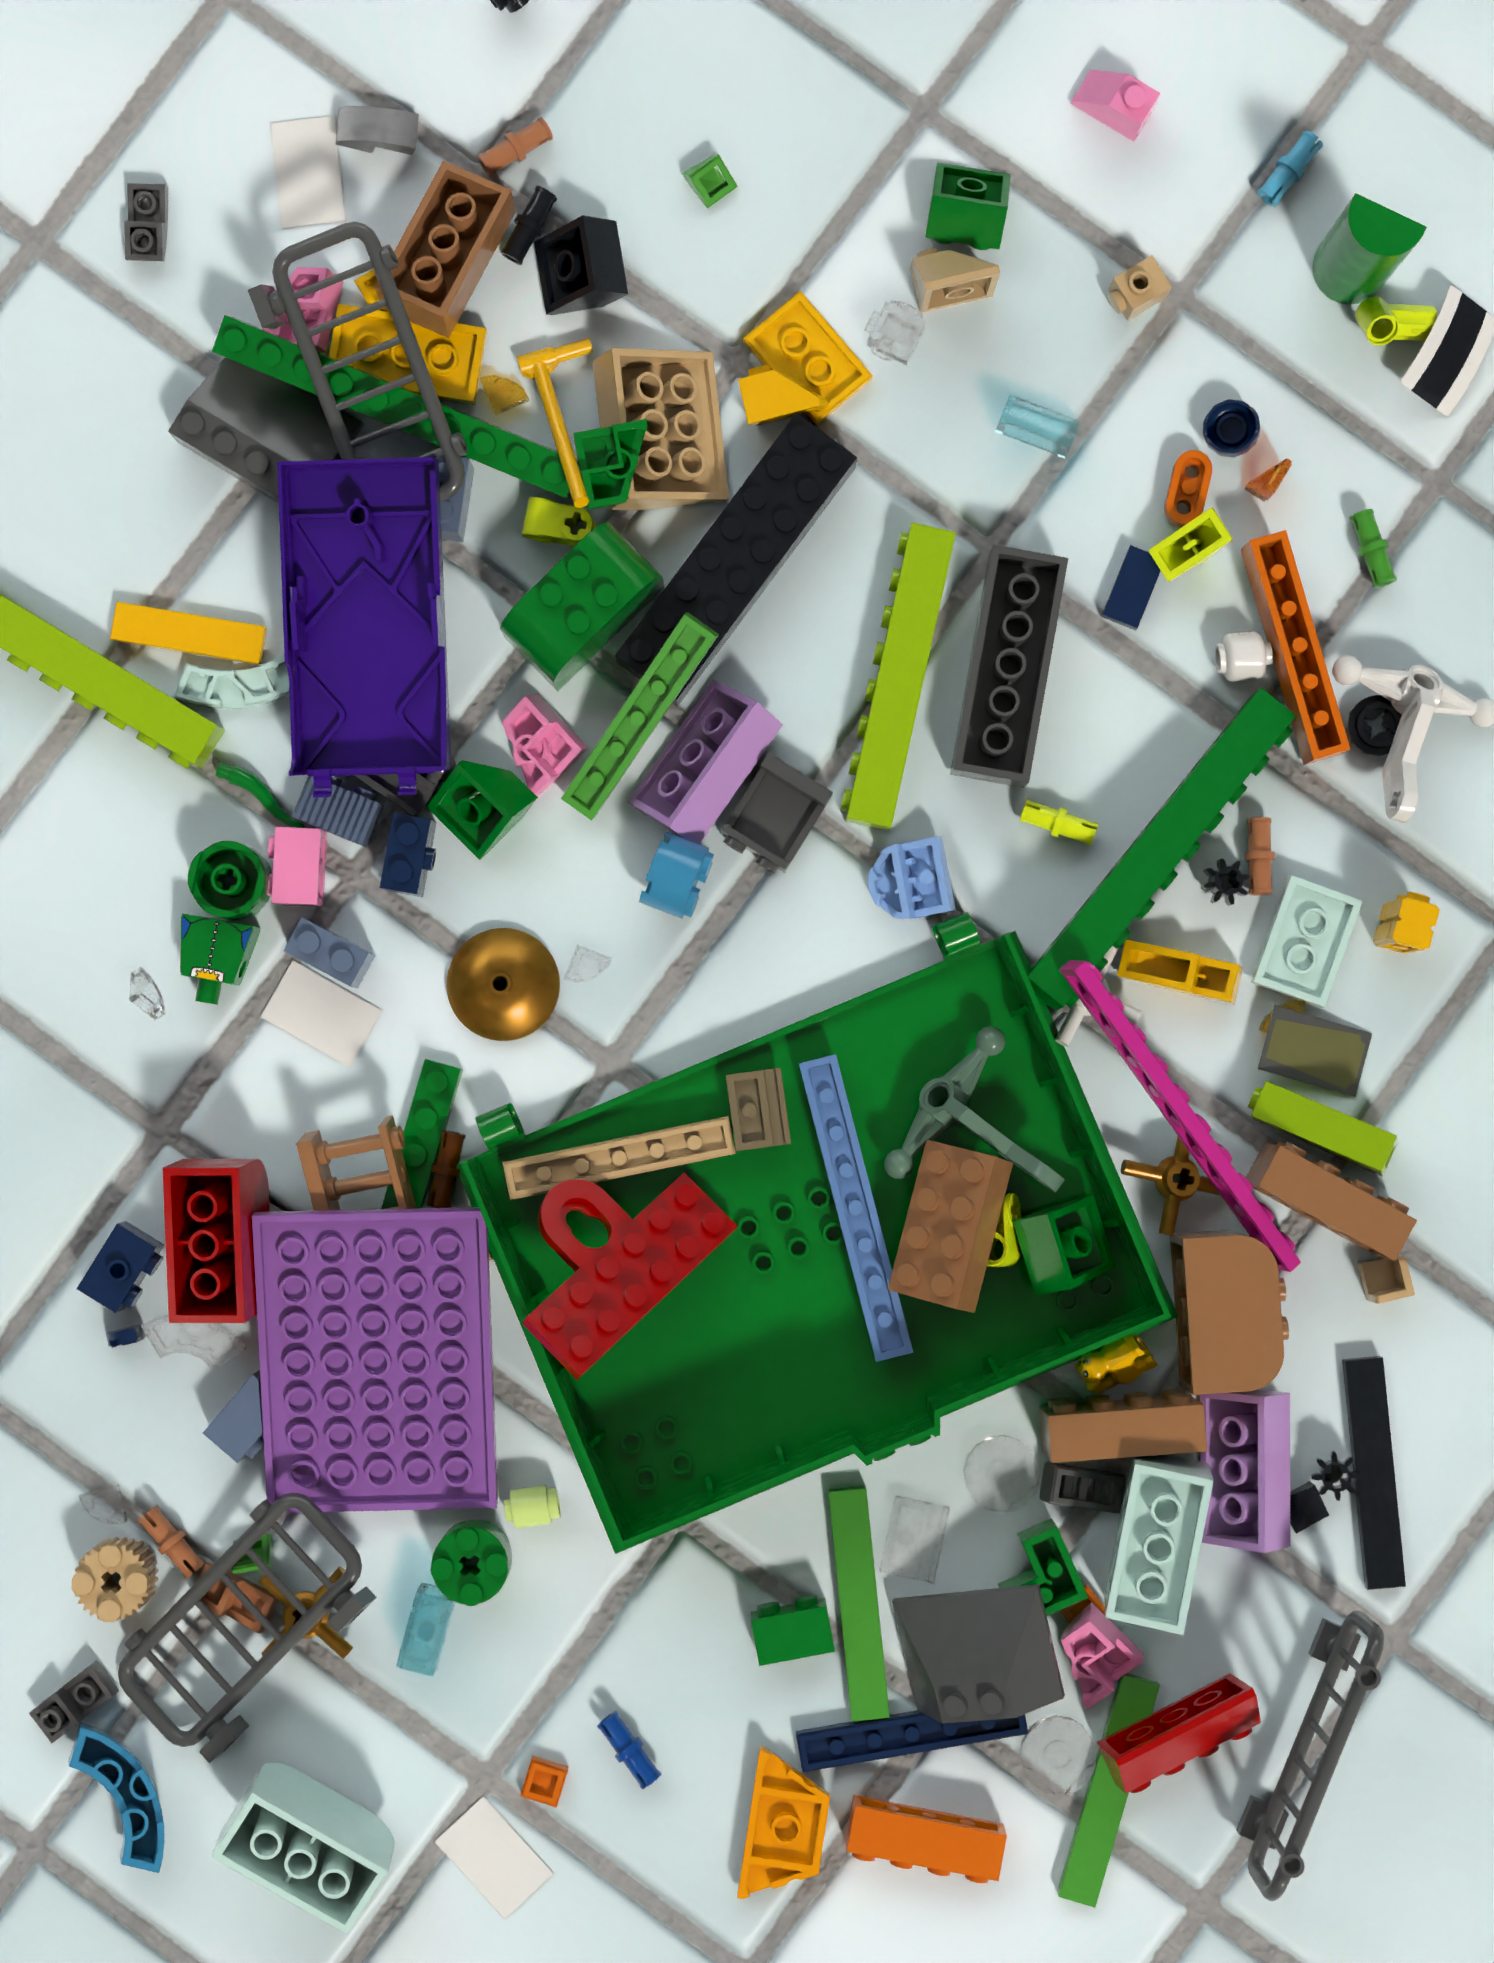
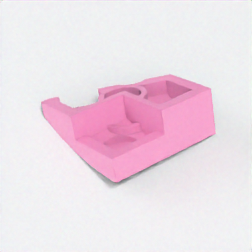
M296 267L289 280L295 292L332 277L335 274L328 268ZM343 281L297 299L308 329L334 319ZM286 313L284 315L288 324L276 329L262 328L297 343ZM331 329L312 336L317 351H326Z
M539 694L526 695L502 722L506 736L513 744V757L516 767H522L527 786L537 797L554 783L588 748Z
M1093 1603L1085 1607L1071 1621L1061 1636L1065 1654L1070 1657L1072 1662L1071 1671L1073 1677L1078 1679L1082 1691V1702L1087 1709L1114 1692V1682L1143 1663L1144 1653L1108 1618H1105V1615Z

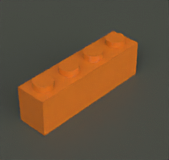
M853 1795L845 1844L846 1852L852 1853L854 1858L862 1861H874L875 1858L890 1860L891 1865L903 1869H910L912 1865L927 1867V1870L935 1875L949 1876L950 1872L965 1875V1878L972 1882L987 1883L988 1879L999 1881L1007 1834L1002 1823Z

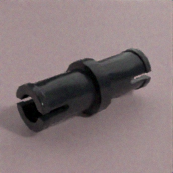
M541 186L535 187V191L522 215L517 214L514 220L516 226L500 252L505 258L518 265H522L535 237H540L544 229L541 226L554 202L557 201L553 193Z

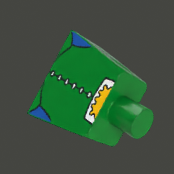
M182 913L180 973L183 976L199 978L195 1001L218 1005L222 983L240 986L261 928Z

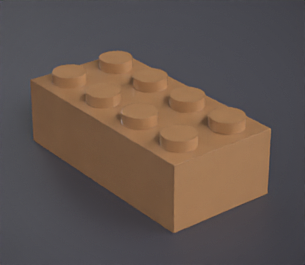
M443 160L394 251L398 267L392 269L391 273L409 321L447 338L450 337L515 214L511 189ZM377 282L375 289L378 299L382 300L384 295L379 282ZM388 306L381 308L390 312Z
M926 1140L888 1290L950 1308L975 1313L1013 1162L996 1156Z
M1278 1141L1276 1145L1263 1144L1246 1176L1253 1189L1370 1253L1396 1261L1417 1222L1416 1219L1407 1215L1409 1207L1389 1197L1386 1199L1379 1195L1377 1198L1372 1196L1375 1192L1374 1188L1357 1179L1351 1180L1345 1177L1343 1180L1339 1178L1341 1170L1322 1160L1320 1162L1311 1159V1161L1306 1160L1307 1152L1294 1144Z
M1184 1389L1163 1390L1162 1397H1147V1392L1125 1393L1124 1399L1109 1400V1395L1086 1396V1402L1071 1403V1398L1067 1397L1048 1399V1405L1039 1406L1042 1451L1051 1463L1207 1452L1204 1405L1192 1397L1191 1394H1185Z

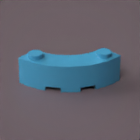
M80 1722L68 1760L69 1767L78 1769L96 1779L110 1792L115 1800L123 1823V1842L120 1853L121 1864L159 1873L165 1842L164 1821L157 1792L149 1774L133 1752L121 1741L107 1732Z

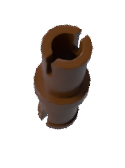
M441 1130L437 1160L431 1166V1172H434L427 1206L434 1208L452 1207L451 1202L456 1177H459L460 1169H456L460 1162L463 1142L466 1137L465 1134Z

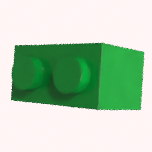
M805 1595L796 1598L795 1604L780 1606L779 1602H768L758 1605L757 1611L751 1612V1624L759 1666L835 1652L825 1598L817 1599V1595Z

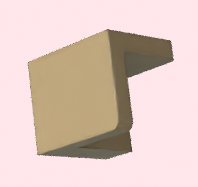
M1398 1255L1396 1261L1379 1257L1358 1262L1366 1300L1379 1304L1415 1295L1405 1257Z

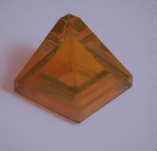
M1289 459L1283 460L1248 482L1244 490L1264 502L1268 501L1282 482L1292 465V461Z

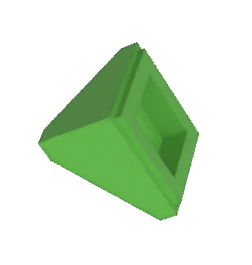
M719 154L713 155L682 173L684 179L706 208L711 207L738 187Z

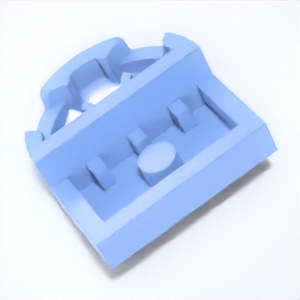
M942 836L903 844H893L880 852L881 855L875 862L874 867L870 868L868 874L869 892L878 907H881L892 917L899 919L922 918L956 911Z

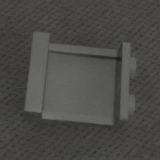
M768 752L760 765L758 773L726 824L721 828V834L726 836L723 842L741 854L747 849L757 855L758 858L755 862L771 873L775 874L777 869L785 873L831 799L833 792Z

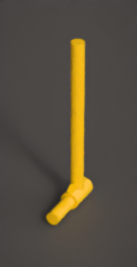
M589 338L557 348L550 346L517 356L522 376L530 379L535 378L570 494L574 506L577 508L587 506L589 499L549 373H552L560 362L593 353Z

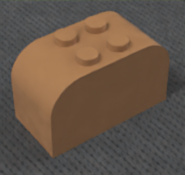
M1234 1231L1174 1233V1236H1170L1174 1306L1178 1315L1175 1321L1180 1386L1193 1395L1248 1392L1263 1388L1279 1373L1284 1359L1283 1340H1288L1289 1338L1288 1321L1286 1316H1282L1281 1301L1286 1300V1285L1284 1278H1279L1278 1265L1273 1253L1261 1241Z

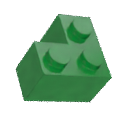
M1052 1518L1017 1533L1032 1569L998 1583L999 1588L1039 1584L1047 1616L1088 1598L1059 1529Z

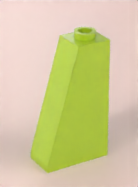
M1268 1081L1265 1082L1263 1089L1255 1088L1248 1104V1108L1253 1110L1251 1117L1254 1120L1383 1177L1398 1143L1397 1136Z

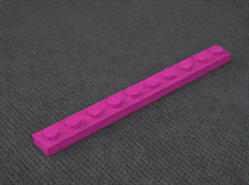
M1069 960L1059 971L1250 1237L1261 1241L1270 1249L1276 1259L1278 1269L1288 1272L1293 1271L1301 1263L1294 1253V1243L1286 1234L1279 1232L1272 1222L1275 1219L1272 1212L1264 1204L1258 1202L1251 1193L1254 1190L1252 1184L1245 1176L1237 1173L1231 1165L1232 1157L1222 1145L1214 1141L1209 1134L1211 1128L1207 1121L1199 1114H1195L1189 1106L1188 1102L1190 1099L1187 1093L1179 1085L1174 1084L1166 1074L1168 1067L1165 1062L1148 1049L1144 1043L1146 1036L1142 1030L1135 1024L1130 1023L1123 1014L1125 1008L1122 1002L1113 993H1108L1101 983L1103 977L1100 971L1090 962Z

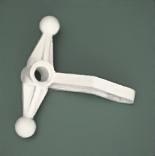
M1342 656L1334 662L1332 674L1337 682L1342 685H1352L1358 681L1391 701L1393 707L1402 714L1382 771L1387 817L1402 823L1407 822L1417 806L1418 782L1416 762L1433 713L1470 716L1473 724L1480 728H1486L1494 725V701L1489 698H1483L1474 702L1443 683L1435 671L1422 665H1414L1410 669L1404 668L1399 671L1364 668L1359 659L1354 656Z

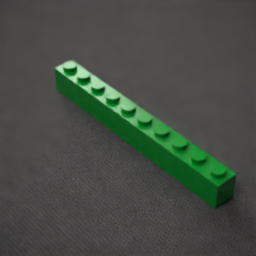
M224 315L212 352L317 395L297 343L235 317ZM317 352L322 366L337 361L334 358ZM346 365L326 373L336 403L389 383L387 380L351 365ZM398 387L348 407L388 425L427 411L421 394L403 387ZM441 403L451 433L460 432L465 439L468 454L463 456L564 498H571L562 464L556 450ZM430 418L400 429L440 446Z
M1262 687L1249 697L1027 973L1035 994L1055 1011L1064 1007L1065 1004L1071 1008L1079 999L1059 969L1069 960L1090 962L1100 972L1108 963V960L1104 958L1105 954L1112 946L1118 949L1132 933L1127 928L1135 917L1141 920L1155 904L1150 899L1158 888L1165 891L1178 875L1174 870L1181 859L1188 862L1201 847L1197 839L1205 830L1211 833L1224 818V815L1220 812L1228 801L1233 805L1247 789V786L1243 784L1250 773L1257 776L1269 762L1270 758L1265 754L1273 744L1279 748L1293 732L1289 725L1296 715Z

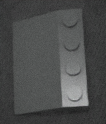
M226 357L187 399L168 430L170 435L179 444L279 503L277 462L342 460L317 395ZM340 410L349 437L353 440L364 424L343 410Z

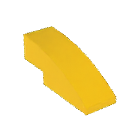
M1126 939L1117 976L1235 1005L1243 967L1239 964L1206 958L1194 953Z

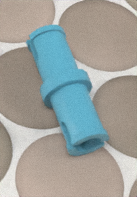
M1304 131L1289 153L1278 159L1276 162L1277 168L1257 191L1259 197L1265 194V197L1262 199L1265 203L1276 207L1294 181L1299 182L1305 174V167L1323 147L1321 140L1315 143L1318 137L1314 133Z

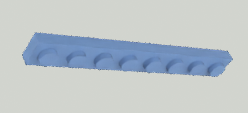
M834 1054L799 1063L875 1361L879 1362L913 1353L899 1295L897 1292L888 1290L892 1268L837 1056Z

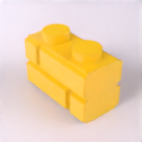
M1407 892V896L1397 895L1396 900L1383 904L1379 921L1382 924L1376 928L1373 943L1376 946L1404 954L1429 949L1434 933L1431 927L1436 926L1440 909L1437 905L1430 904V897L1414 892Z

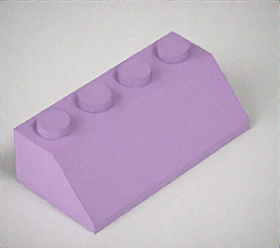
M713 679L627 802L672 834L700 844L724 808L730 803L731 798L745 778L751 773L753 767L769 744H771L783 724L757 701Z
M1258 1389L1248 1392L1199 1394V1402L1204 1405L1207 1452H1200V1462L1209 1463L1214 1480L1202 1543L1261 1553L1291 1547L1290 1393Z

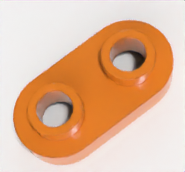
M1190 450L1184 452L1176 460L1172 469L1164 504V513L1168 521L1178 527L1185 526L1201 515L1204 510L1212 475V463L1209 457L1201 451ZM1193 467L1197 471V477H1188L1185 474V468ZM1177 504H1186L1189 512L1187 514H1180L1176 508Z

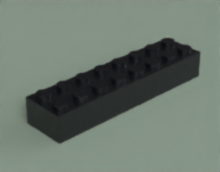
M795 413L615 654L617 663L641 680L683 615L689 612L719 635L672 703L678 707L855 470L857 457L801 415Z

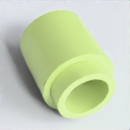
M547 1485L510 1490V1498L504 1499L506 1522H513L515 1529L550 1524L552 1519L561 1518L557 1488H547Z

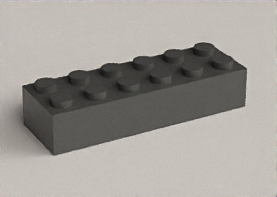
M999 545L992 546L987 561L950 775L1022 788L1029 783L1068 558Z

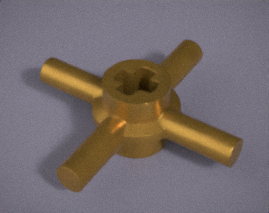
M1178 1136L1174 1156L1165 1158L1158 1166L1126 1159L1121 1164V1174L1155 1182L1156 1189L1165 1198L1158 1233L1174 1236L1180 1201L1189 1199L1196 1191L1221 1196L1208 1177L1199 1175L1196 1165L1189 1159L1190 1152ZM1174 1174L1181 1175L1180 1183L1173 1182Z
M339 1566L329 1579L334 1584L346 1570ZM264 1575L259 1580V1583L284 1605L282 1617L285 1627L280 1632L283 1636L300 1619L301 1613L270 1579ZM322 1585L316 1593L302 1591L294 1595L307 1609H310L328 1589ZM328 1611L303 1638H312L317 1635L344 1659L354 1647L327 1624L329 1620ZM275 1639L261 1653L262 1656L277 1642Z

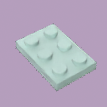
M1293 875L1288 876L1251 983L1325 1008L1363 900Z

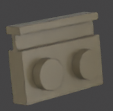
M781 1068L726 1075L736 1151L791 1144Z

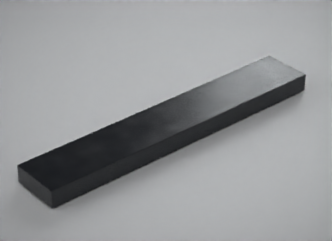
M1383 1357L1342 1359L1353 1459L1352 1465L1353 1471L1359 1472L1361 1477L1354 1479L1364 1585L1367 1590L1406 1587Z

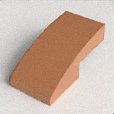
M205 1564L198 1580L213 1564ZM228 1571L226 1574L261 1613L270 1620L279 1601L265 1588ZM221 1579L201 1598L206 1606L216 1615H227L256 1633L264 1632L265 1628Z

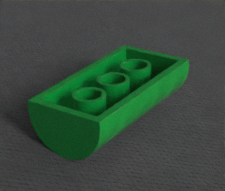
M1355 193L1315 253L1313 276L1317 286L1328 298L1338 303H1362L1364 300L1373 297L1382 288L1420 241L1427 227Z

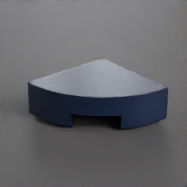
M144 1323L107 1332L108 1346H111V1348L119 1345L124 1346L145 1339Z

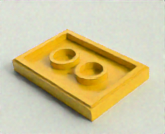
M801 291L743 338V343L762 365H770L771 370L784 372L827 399L828 407L804 413L814 426L821 423L873 378L869 370Z

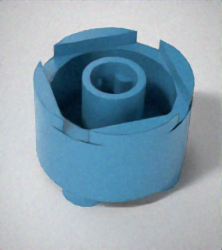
M666 831L664 841L660 842L645 880L649 883L646 891L641 892L639 903L681 919L684 915L692 917L700 892L696 885L698 881L706 882L713 864L714 854L709 852V847Z

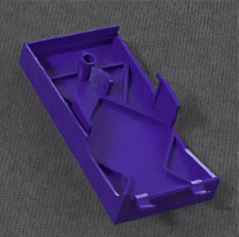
M434 457L277 462L284 658L289 676L292 750L289 776H313L314 798L331 797L332 776L398 774V795H415L416 773H435V771L451 769L439 460Z

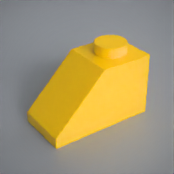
M770 365L751 368L748 370L749 376L738 379L749 425L758 426L792 417L795 413L800 415L828 407L827 399L784 372L771 370Z

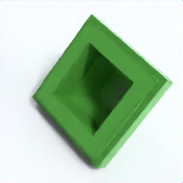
M270 1533L263 1535L251 1547L269 1567H271L272 1536ZM246 1553L232 1567L233 1574L260 1570Z

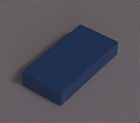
M1132 545L1129 546L1101 617L1135 631L1137 630L1161 571L1149 552Z

